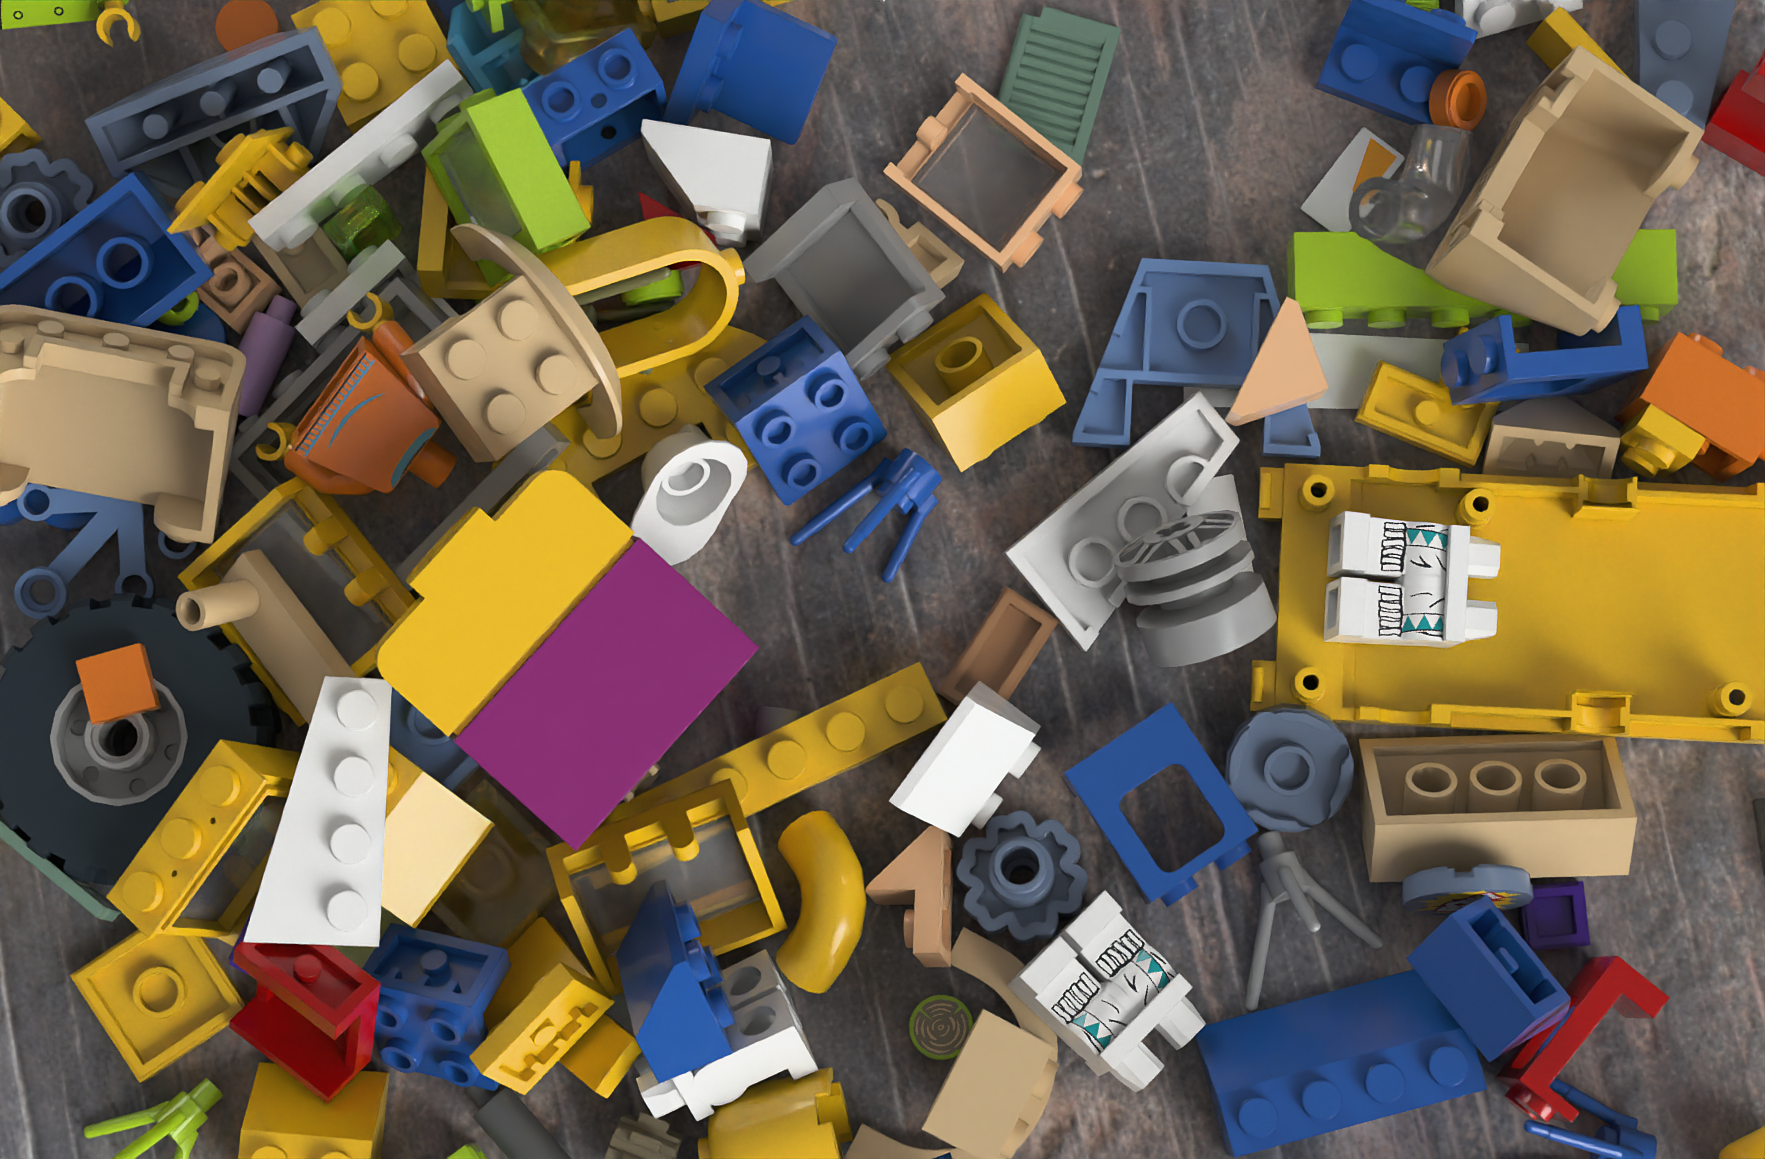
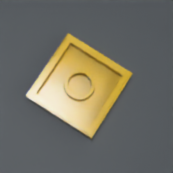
M138 929L70 975L139 1083L146 1082L229 1026L230 1020L248 1004L205 937L156 934L153 939H149Z

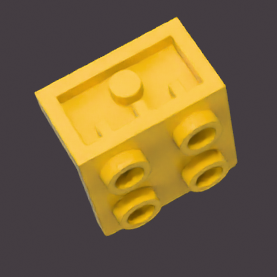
M544 917L537 918L507 949L511 968L483 1014L488 1034L480 1046L469 1056L482 1075L523 1095H526L615 1002L553 923Z

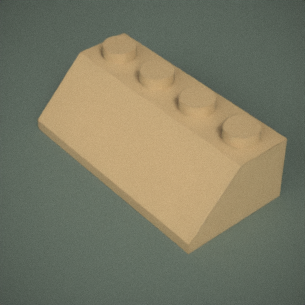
M1547 733L1359 739L1362 842L1370 882H1403L1407 876L1416 872L1448 866V869L1454 868L1455 873L1472 872V867H1478V864L1510 865L1523 868L1530 874V878L1629 875L1637 814L1615 737Z

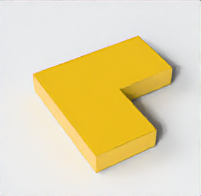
M1461 326L1457 330L1455 337L1470 329ZM1379 360L1376 363L1354 421L1471 469L1476 464L1499 402L1452 405L1450 390L1445 385L1441 372L1437 382H1433Z

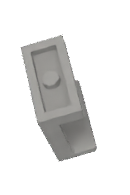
M855 177L830 183L821 188L742 262L743 267L756 284L771 278L776 279L802 315L808 314L841 350L854 375H857L860 381L869 378L890 361L891 357L886 350L899 338L903 343H906L929 327L934 319L928 312L946 297Z

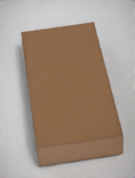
M1006 586L936 694L955 707H958L980 680L1008 701L1059 623V620Z

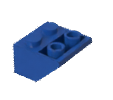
M665 879L653 883L615 955L635 1039L659 1084L733 1054L726 1027L736 1023L732 1007L722 986L715 988V985L724 982V976L717 957L710 945L702 947L698 939L695 940L702 933L692 906L687 898L676 902Z
M1487 895L1450 914L1406 958L1421 976L1425 986L1437 996L1461 1026L1469 1041L1477 1046L1489 1062L1557 1023L1569 1010L1571 997Z

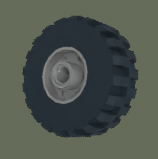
M116 593L112 595L111 599L97 601L91 597L69 604L68 613L57 619L47 615L29 628L33 637L22 648L12 645L0 661V665L6 668L0 679V820L10 830L21 833V837L29 840L26 847L41 858H47L51 862L59 864L61 870L71 878L114 886L220 739L270 748L276 747V733L281 732L279 711L272 707L268 694L269 690L251 669L250 666L253 663L238 644H231L222 633L223 629L218 625L197 631L185 629L177 618V602L161 597L157 599L144 598L136 593ZM137 643L145 645L161 708L142 714H134L107 724L93 725L87 708L76 660ZM136 728L138 735L136 746L125 755L123 750L124 738L130 730ZM266 796L265 799H264V800L262 801V803L260 804V806H261L264 802L269 801L270 797H267V796ZM260 806L226 852H231L246 837L243 830L247 827L253 816L257 817Z

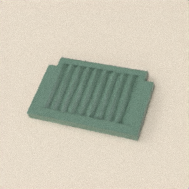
M1043 6L1040 17L1029 14L1021 15L997 100L1080 166L1083 162L1121 28ZM997 122L994 123L997 127H999L1007 135L1013 138L1031 154L1040 157L1031 149H1029L1026 145H1024L1021 141H1019L1016 137H1014L1011 133H1009L1006 129H1004L1001 125H999ZM989 123L987 132L1004 137L1002 150L1035 159L1003 132Z
M0 820V838L96 918L113 922L121 913L88 883L69 877L61 870L59 864L51 862L47 858L43 859L26 847L29 840L21 837V833L10 830Z

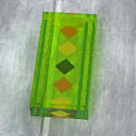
M371 184L322 227L349 263L365 248L371 245L379 248L387 239L393 241L402 233L401 229H403L386 200Z

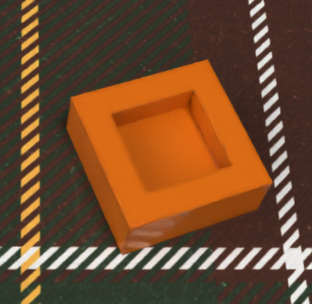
M137 643L76 660L87 708L93 725L107 724L134 714H142L161 708L145 645Z

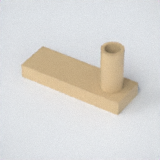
M261 549L243 552L218 585L185 592L177 600V618L181 625L189 631H197L232 622L309 726L325 676L358 678Z

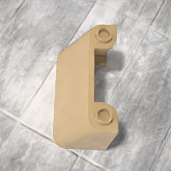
M1578 45L1535 88L1518 110L1426 267L1425 274L1446 289L1580 337L1590 329L1600 333L1612 320L1621 304V301L1614 297L1618 283L1611 278L1655 198L1665 191L1668 186L1676 191L1679 190L1696 169L1699 158L1694 156L1693 152L1705 131Z
M0 305V507L19 498L24 493L28 482L154 505V524L170 539L180 543L201 542L213 544L219 525L243 391L246 357L240 350L220 342L31 306Z

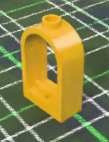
M663 216L648 219L535 255L558 278L572 296L677 262H701L700 273L695 285L679 303L661 313L598 333L613 360L619 379L689 356L714 341L730 322L738 301V286L745 283V272L737 251L733 247L719 251L698 225L680 217Z

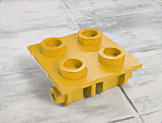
M291 126L268 131L260 129L256 133L247 136L243 133L236 135L217 155L215 161L221 167L206 184L202 180L198 181L178 200L175 209L180 215L169 226L167 231L170 234H175L213 224L218 229L213 234V237L224 249L233 252L238 245L246 247L256 234L247 221L269 204L260 194L272 202L310 171L308 164L313 159L312 154L298 142L294 141L290 146L285 143L295 131Z

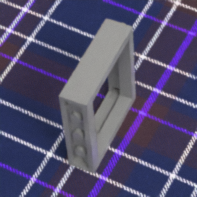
M396 276L392 282L387 279L375 292L369 291L390 303L394 312L393 321L398 323L411 311L431 332L450 318L413 280ZM365 295L360 303L364 308L360 316L366 323L375 316L376 306ZM341 324L334 328L318 344L316 351L320 356L304 372L300 369L292 372L275 388L272 396L276 401L260 418L257 415H252L237 427L240 431L234 437L229 469L259 501L275 487L286 482L267 461L260 459L256 454L257 444H267L275 449L280 446L281 442L278 433L275 430L269 429L266 424L270 422H287L297 427L360 338L364 336L372 342L373 335L364 333L351 324L348 327ZM551 421L518 444L394 571L395 575L415 600L420 597V594L405 580L438 540L473 506L481 508L492 518L532 474L546 469L571 444ZM291 506L278 520L306 548L303 536L311 529ZM309 551L343 588L352 581L329 552L317 556ZM369 602L362 606L378 624L385 623Z

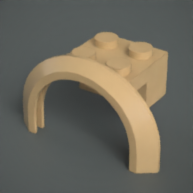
M464 223L451 228V233L472 262L481 259L493 261L511 273L514 278L464 315L447 319L400 354L399 357L475 463L499 460L591 389L593 394L591 404H583L576 409L597 439H610L616 436L622 429V398L619 376L601 337L573 296L532 252L516 240L472 223Z
M963 927L951 949V965L979 979L996 991L1011 1009L1019 1025L1017 1027L985 1009H981L921 1126L922 1130L954 1147L947 1149L913 1147L894 1140L862 1123L844 1159H933L949 1152L952 1159H1012L1016 1150L1024 1143L1042 1116L1059 1067L1057 1063V1034L1006 986L1025 967L1019 959L999 945Z

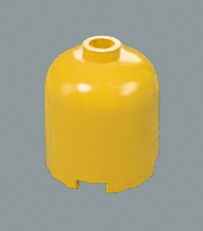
M832 1067L819 1068L817 1071L795 1081L789 1075L755 1083L748 1086L743 1094L733 1102L724 1105H714V1114L710 1115L708 1120V1137L698 1139L699 1159H843L841 1143L853 1141V1132L840 1081L831 1083L833 1080Z

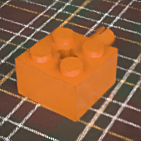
M1678 332L1650 355L1648 359L1649 369L1640 372L1613 419L1624 424L1649 404H1653L1706 438L1695 458L1689 464L1717 481L1724 483L1752 466L1757 458L1765 461V372L1752 366H1745L1744 370L1721 357L1724 353L1723 349L1705 336L1689 333L1687 337Z

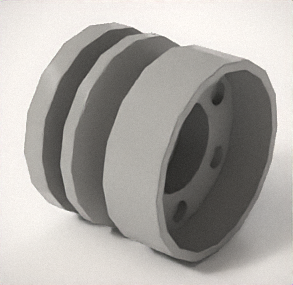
M1230 510L1212 511L1169 522L1136 538L1122 547L1113 557L1119 579L1129 581L1124 586L1128 603L1139 606L1150 605L1136 618V623L1151 664L1159 667H1178L1215 658L1254 641L1268 631L1277 620L1262 575L1251 571L1240 572L1251 563L1255 556L1250 542L1241 540L1245 536L1246 531L1239 512Z

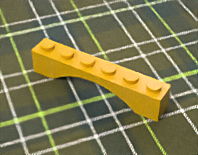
M919 661L631 798L628 802L617 805L596 829L728 778L732 781L745 818L801 791L942 728L948 719ZM729 820L695 832L697 842L731 826ZM666 843L632 857L637 873L674 854L670 844ZM607 867L588 873L594 888L601 891L615 884Z

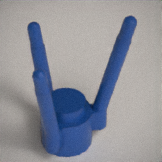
M904 448L894 461L885 457L870 475L789 537V543L792 546L800 545L880 485L876 492L881 500L843 543L842 549L845 553H852L892 508L902 515H906L912 508L913 512L881 576L885 583H890L903 563L925 518L938 504L939 501L932 492L943 479L925 459L912 450Z
M1555 1078L1549 1085L1553 1091L1608 1123L1610 1128L1601 1126L1595 1136L1590 1137L1534 1120H1527L1524 1123L1526 1132L1589 1151L1590 1159H1655L1656 1137L1653 1134L1637 1130V1118L1612 1110L1558 1078Z

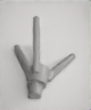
M1279 831L1268 832L1255 840L1263 858L1259 868L1265 881L1261 883V907L1247 984L1245 1008L1249 1011H1255L1258 1008L1276 904L1291 899L1308 930L1316 932L1320 929V923L1304 894L1307 893L1373 949L1379 950L1383 946V940L1323 889L1304 868H1301L1295 852L1286 850Z

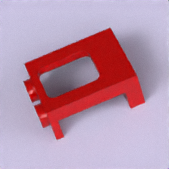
M242 940L234 948L233 962L257 980L256 996L230 1020L229 1028L328 1104L371 1061L381 983L332 945L248 943Z
M1619 956L1590 957L1565 989L1566 993L1571 997L1567 1014L1557 1023L1523 1042L1496 1076L1510 1088L1503 1097L1531 1120L1535 1121L1538 1118L1548 1123L1550 1119L1572 1123L1580 1112L1554 1092L1549 1085L1611 1007L1625 1018L1654 1019L1670 999V997Z

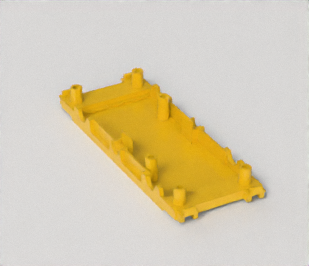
M1285 463L1283 468L1260 467L1258 518H1262V521L1281 522L1275 661L1252 660L1250 711H1254L1253 713L1274 705L1287 703L1308 705L1329 716L1336 723L1765 745V483H1755L1747 487L1637 482V477L1597 479L1586 477L1584 474H1578L1571 479L1462 474L1460 468L1403 470L1392 468L1389 465L1376 464L1356 467ZM1314 487L1320 488L1324 496L1321 498L1313 496L1311 489ZM1473 503L1478 504L1483 512L1476 511ZM1344 511L1367 513L1370 514V517L1408 522H1429L1446 526H1470V536L1500 543V568L1497 577L1493 579L1468 577L1467 600L1496 602L1498 609L1496 634L1485 639L1465 641L1450 648L1323 642L1326 584L1338 579L1337 577H1327L1330 519ZM1367 580L1368 582H1380V583H1391V584H1393V582ZM1312 678L1316 683V689H1306L1303 685V679ZM1729 694L1732 696L1734 704L1730 702Z

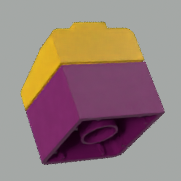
M544 469L532 474L492 518L479 507L473 506L421 559L405 580L420 594V597L379 640L375 649V663L381 676L444 734L448 737L450 736L453 742L576 851L760 647L640 537L632 536L635 532L574 476L562 470Z

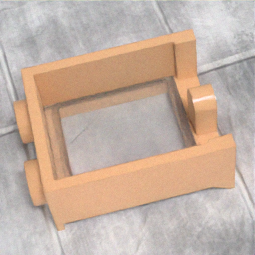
M962 72L955 81L956 93L936 117L930 115L923 122L916 133L918 140L898 165L895 166L890 162L883 173L889 183L902 191L1004 274L1012 263L1022 268L1034 255L1044 240L1037 232L1053 213L1061 219L1078 200L1084 190L1077 184L1082 177V167Z

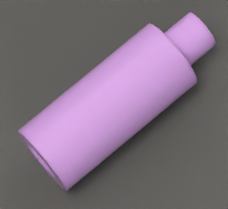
M274 295L266 314L255 311L238 347V350L246 357L244 385L238 417L245 420L252 415L258 416L297 333V330L289 324L298 305L282 296Z

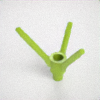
M205 1078L188 1094L181 1091L170 1102L165 1101L146 1110L86 1126L83 1133L86 1138H93L155 1122L156 1125L117 1153L112 1159H135L166 1135L177 1145L173 1159H188L199 1135L196 1130L208 1120L205 1113L223 1095L208 1078Z

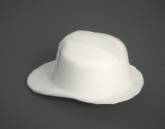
M688 423L678 433L657 442L647 452L642 463L641 481L644 495L634 512L629 526L635 532L632 536L640 537L671 566L686 561L701 550L715 532L731 500L739 491L747 475V460L740 448L728 441L712 440L697 426Z

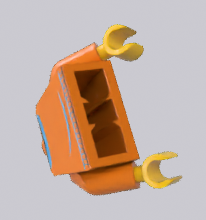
M367 292L366 296L376 306V313L373 319L365 323L359 314L350 309L347 313V319L356 329L373 335L372 342L364 336L360 338L297 427L287 422L267 423L266 425L269 429L275 430L278 433L281 442L280 447L276 450L267 444H257L256 454L265 461H284V466L287 470L322 494L365 496L374 490L389 494L394 490L407 470L437 489L453 470L458 457L431 439L442 422L441 414L399 357L400 354L414 345L415 342L397 321H393L394 312L390 303L374 293Z

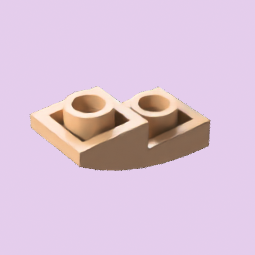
M174 209V212L179 216L180 213ZM212 224L188 230L215 273L212 278L196 289L198 297L235 332L241 335L248 328L255 311L262 313L272 302L274 295H279L283 289L237 247L233 252H230L220 246L213 237V234L218 229Z

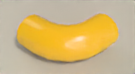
M819 810L809 812L793 821L783 831L778 840V850L794 871L800 884L802 903L799 919L793 931L776 952V963L781 972L798 987L817 994L827 992L847 965L862 935L867 904L863 869L849 839L830 812Z

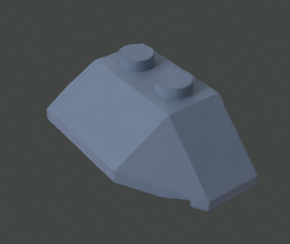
M311 26L268 35L161 78L89 116L84 121L114 179L121 181L131 172L143 171L159 193L180 199L198 181L202 180L206 184L221 167L215 161L217 155L231 139L240 133L247 136L256 133L260 129L268 131L291 126L295 131L285 143L288 146L294 141L300 143L313 156L309 164L316 162L344 84L317 26Z

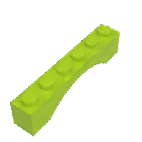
M1638 229L1611 278L1618 283L1614 297L1621 301L1620 306L1639 305L1642 326L1658 324L1659 316H1665L1678 305L1676 229ZM1294 232L1287 244L1288 297L1299 302L1307 328H1338L1343 326V319H1368V327L1398 328L1406 325V318H1431V326L1457 328L1469 325V318H1495L1499 315H1511L1512 328L1533 324L1532 319L1446 289L1427 276L1425 270L1416 268L1382 251L1359 232Z

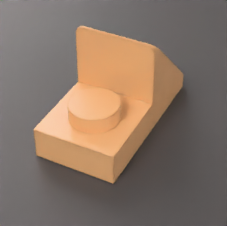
M929 826L878 874L865 889L869 897L878 905H914V909H906L904 941L907 948H913V954L925 968L951 967L954 841L947 831L936 826Z

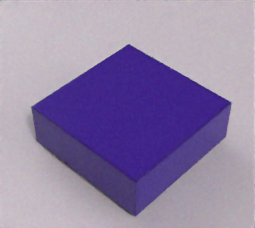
M1583 881L1534 885L1533 900L1529 904L1518 907L1520 934L1531 950L1591 945Z

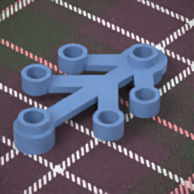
M35 483L26 486L24 493L17 498V507L19 512L28 520L42 521L53 514L97 513L48 567L39 566L32 568L18 579L14 589V598L18 608L25 615L34 619H43L47 615L52 617L60 612L67 604L69 598L68 583L117 529L120 575L115 582V593H126L123 587L126 577L138 575L145 580L147 585V591L143 597L151 598L154 595L156 588L155 579L147 570L143 503L53 488ZM36 489L47 494L49 507L44 513H34L28 508L26 498L30 491ZM160 530L158 535V546L161 552L172 559L186 558L196 549L198 542L189 543L186 550L175 551L168 546L166 541L167 535ZM37 580H47L54 586L55 597L51 602L41 603L34 598L32 587Z

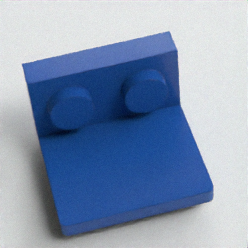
M711 0L701 12L662 119L672 124L688 126L700 110L709 114L714 109L789 145H794L801 136L838 40L836 36L760 0Z
M1351 0L1341 20L1315 89L1432 133L1436 127L1429 112V95L1432 85L1443 71L1460 67L1472 48L1478 32L1466 27V21L1462 17L1447 10L1431 9L1429 12L1405 4L1406 0Z
M808 314L703 386L713 404L740 434L777 497L786 506L794 503L887 436L886 429L841 350Z
M390 923L379 941V947H375L362 968L381 983L374 1038L382 1061L403 1073L418 1072L446 1079L460 1087L475 1086L495 1091L500 1083L482 1075L469 1056L480 1046L488 1034L483 1014L511 968L507 949Z

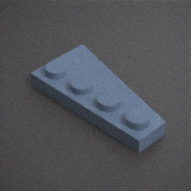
M1634 0L1635 83L1705 130L1737 0Z

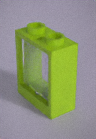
M520 87L499 96L496 95L493 88H488L466 98L458 104L461 112L438 123L435 126L438 135L421 150L458 225L472 223L504 234L519 242L534 255L569 245L591 228ZM487 259L477 260L490 288L514 278L511 273L493 261Z

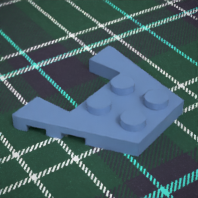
M1142 258L1072 433L1071 446L1128 449L1130 445L1133 384L1240 390L1280 309L1269 266ZM1307 403L1262 418L1260 457L1317 460L1320 457L1321 446L1317 432H1314Z

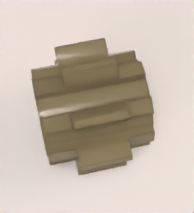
M642 1110L639 1117L624 1112L612 1136L604 1159H676L684 1135L669 1130L672 1120L662 1116L655 1119L653 1114L647 1110Z

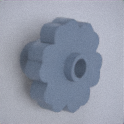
M37 148L28 149L22 153H9L2 157L0 161V267L8 268L91 204L90 201L97 191V183L94 178L84 172L78 161L73 158H61L53 162L45 150ZM37 201H41L45 207L46 217L43 225L34 223L30 217V208Z
M1022 810L1013 812L1008 816H994L987 823L986 838L976 837L966 841L962 851L963 858L956 869V875L960 884L969 890L964 898V907L967 914L977 921L982 930L988 935H998L1009 929L1013 939L1017 943L1024 945L1032 943L1037 939H1051L1058 932L1059 917H1074L1079 914L1083 903L1082 896H1084L1088 888L1087 873L1080 866L1076 865L1081 854L1078 840L1067 833L1064 826L1056 819L1043 821L1036 826L1033 817L1028 812ZM1019 870H1028L1035 876L1032 881L1026 884L1018 885L1011 883L1013 874Z

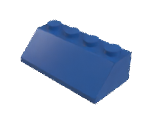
M135 171L127 175L1 272L0 305H25L147 328L212 278L215 273L188 230L175 234H170L167 231L178 215L144 172Z
M1415 969L1205 1025L1194 1036L1226 1154L1234 1158L1487 1090L1476 1046L1469 1041L1461 1026L1437 996L1425 986L1421 976Z

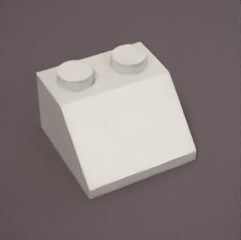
M643 119L641 135L648 161L691 221L713 234L716 243L719 245L741 248L746 246L747 240L761 242L774 172L770 139Z
M979 680L940 730L889 802L897 808L957 837L962 835L970 823L981 830L1003 801V798L994 793V790L1005 775L1009 772L1019 779L1041 750V747L1031 741L1041 726Z

